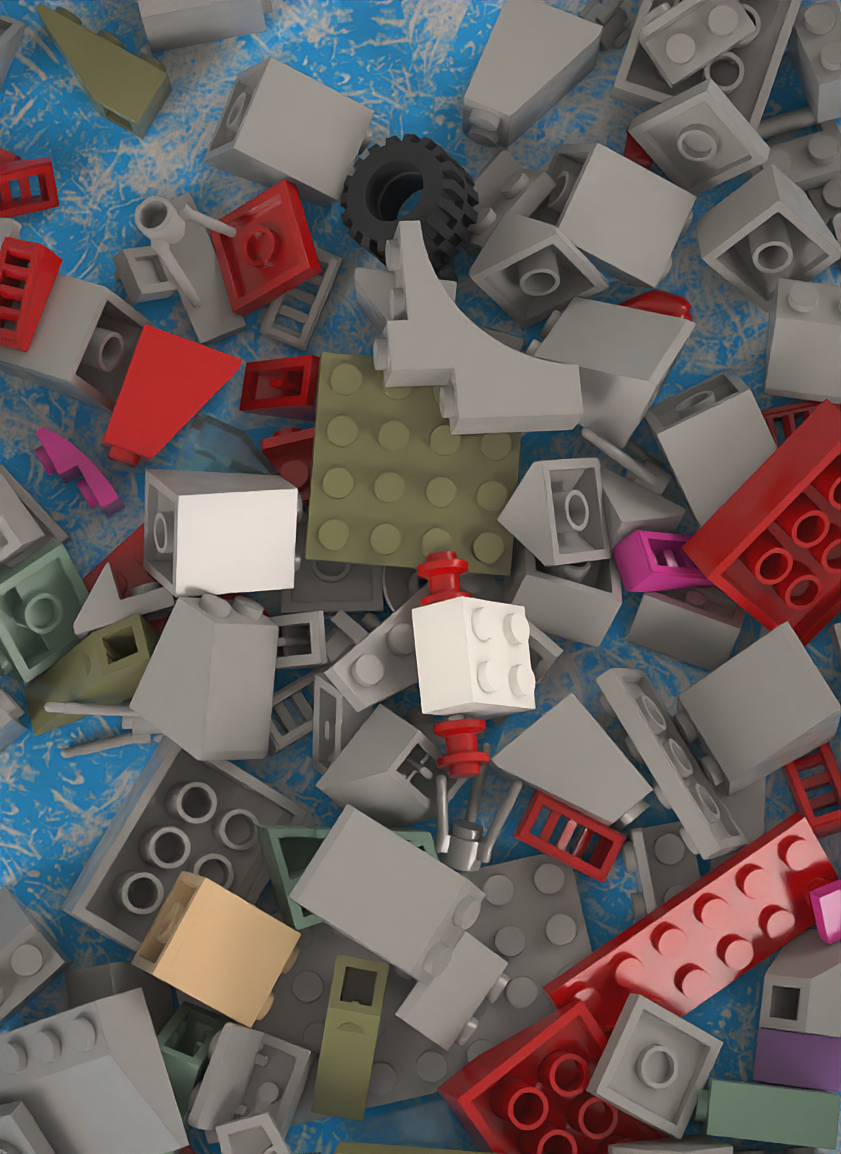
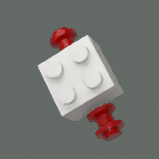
M435 552L426 556L427 562L417 566L418 576L429 580L430 594L420 600L421 607L411 609L421 707L424 714L448 716V721L433 726L434 735L445 738L446 754L437 759V768L448 770L449 778H467L480 775V766L490 763L489 754L479 751L477 745V735L486 730L485 720L536 709L534 697L536 682L531 669L528 643L530 628L525 616L524 606L472 598V594L461 591L460 576L469 571L468 561L458 559L457 552Z

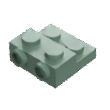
M52 541L13 568L7 565L0 567V676L2 677L8 675V677L26 684L58 662L81 642L75 635L73 623L88 598L89 592L65 546L61 542Z

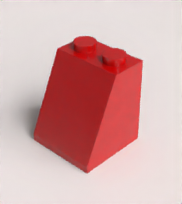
M144 324L100 447L109 450L107 459L132 468H136L139 461L148 463L239 370L242 359Z

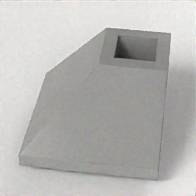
M807 929L783 946L764 976L759 1027L841 1038V940L827 944L819 938L818 930Z

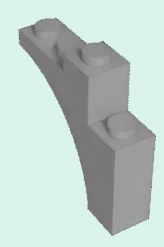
M420 220L399 221L393 239L387 240L385 246L387 270L395 271L397 288L390 290V314L392 320H387L381 338L374 339L373 344L375 370H383L385 387L446 385L440 388V412L442 418H449L451 435L573 430L584 414L578 364L551 362L526 355L499 342L476 326L457 307L437 278L424 245Z

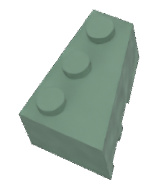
M255 824L283 923L297 931L324 922L288 896L333 826ZM386 827L438 860L430 832L415 827Z

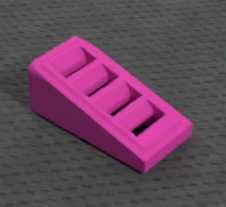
M634 530L613 549V555L626 591L652 592L716 585L706 578L698 567L694 568L692 560L681 548L693 535Z

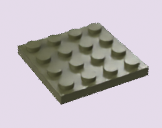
M321 352L304 560L417 569L418 565L427 562L426 556L428 554L453 551L457 552L458 559L468 561L469 571L467 573L511 576L514 536L497 519L517 489L522 432L451 435L449 418H442L440 412V388L446 385L385 387L383 370H375L373 357Z

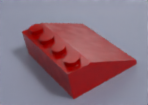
M827 398L681 547L706 578L770 632L788 621L804 647L841 611V411Z
M581 999L574 1000L478 1055L437 1088L480 1152L501 1154H608V1145L669 1137L586 1091L609 1039Z

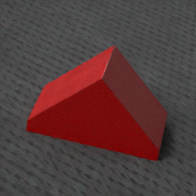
M306 355L246 362L239 411L315 422L320 357Z

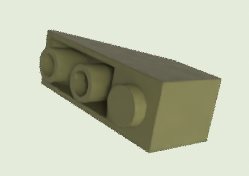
M39 3L36 10L45 31L100 116L143 139L172 92L166 67L148 54L142 53L140 57H137L124 50V44L106 31L99 30L95 34L81 26L82 21L72 12L62 7H57L54 11Z
M137 613L89 634L24 690L33 733L36 736H40L88 716L85 714L47 712L44 709V705L47 702L117 704L132 698L161 637V633L140 613Z
M337 954L311 1112L363 1121L391 963Z

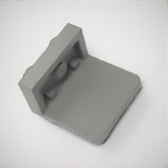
M227 1022L223 1029L214 1035L208 1049V1059L210 1062L203 1081L196 1084L189 1097L188 1110L190 1114L188 1124L198 1129L216 1132V1124L268 1110L285 1140L317 1052L267 1032Z

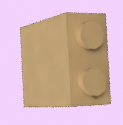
M182 870L131 964L232 1020L251 1028L255 1020L261 1021L268 1013L274 1000V993L271 990L280 973L286 974L294 965L300 947L296 944L301 934L210 879Z

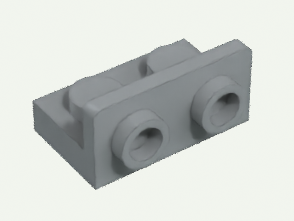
M683 0L672 8L668 2H665L649 12L642 19L645 26L641 28L638 40L672 89L753 35L757 28L738 0Z
M497 151L473 178L475 183L473 189L478 193L479 204L472 208L479 214L476 224H470L468 230L472 233L468 242L461 241L459 245L469 255L478 256L506 211L529 217L557 184L545 171L523 169L508 151Z
M681 821L646 828H634L627 831L629 841L623 843L621 852L626 873L635 872L638 892L630 894L635 922H638L700 879L696 854L687 847L679 831V828L683 826Z

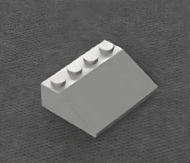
M643 0L610 98L649 110L711 78L757 132L802 0H738L756 26V32L672 89L639 42L638 37L641 28L645 26L642 19L649 12L665 2H668L672 8L683 0Z
M164 734L61 905L60 910L136 954L182 870L206 877L254 906L270 879L255 824L301 825L309 811L228 760L198 761Z
M141 987L95 1000L0 1034V1105L22 1101L56 1154H163L189 1145Z

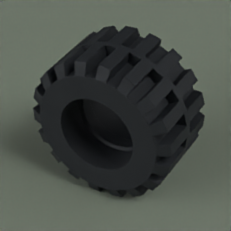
M405 134L401 141L395 135L386 138L385 145L382 147L377 143L368 149L370 155L364 160L359 157L353 165L356 168L354 175H347L343 184L348 189V192L341 195L340 206L346 210L341 214L343 224L349 228V235L386 266V241L393 239L399 221L420 220L423 241L433 269L442 266V259L448 255L452 259L460 252L456 247L461 241L468 242L472 235L468 227L470 224H476L479 213L472 207L479 204L478 193L473 189L475 183L472 177L440 145L438 146L433 140L425 136L420 139L415 134ZM423 189L421 198L415 208L406 216L397 219L398 212L405 200L413 193Z

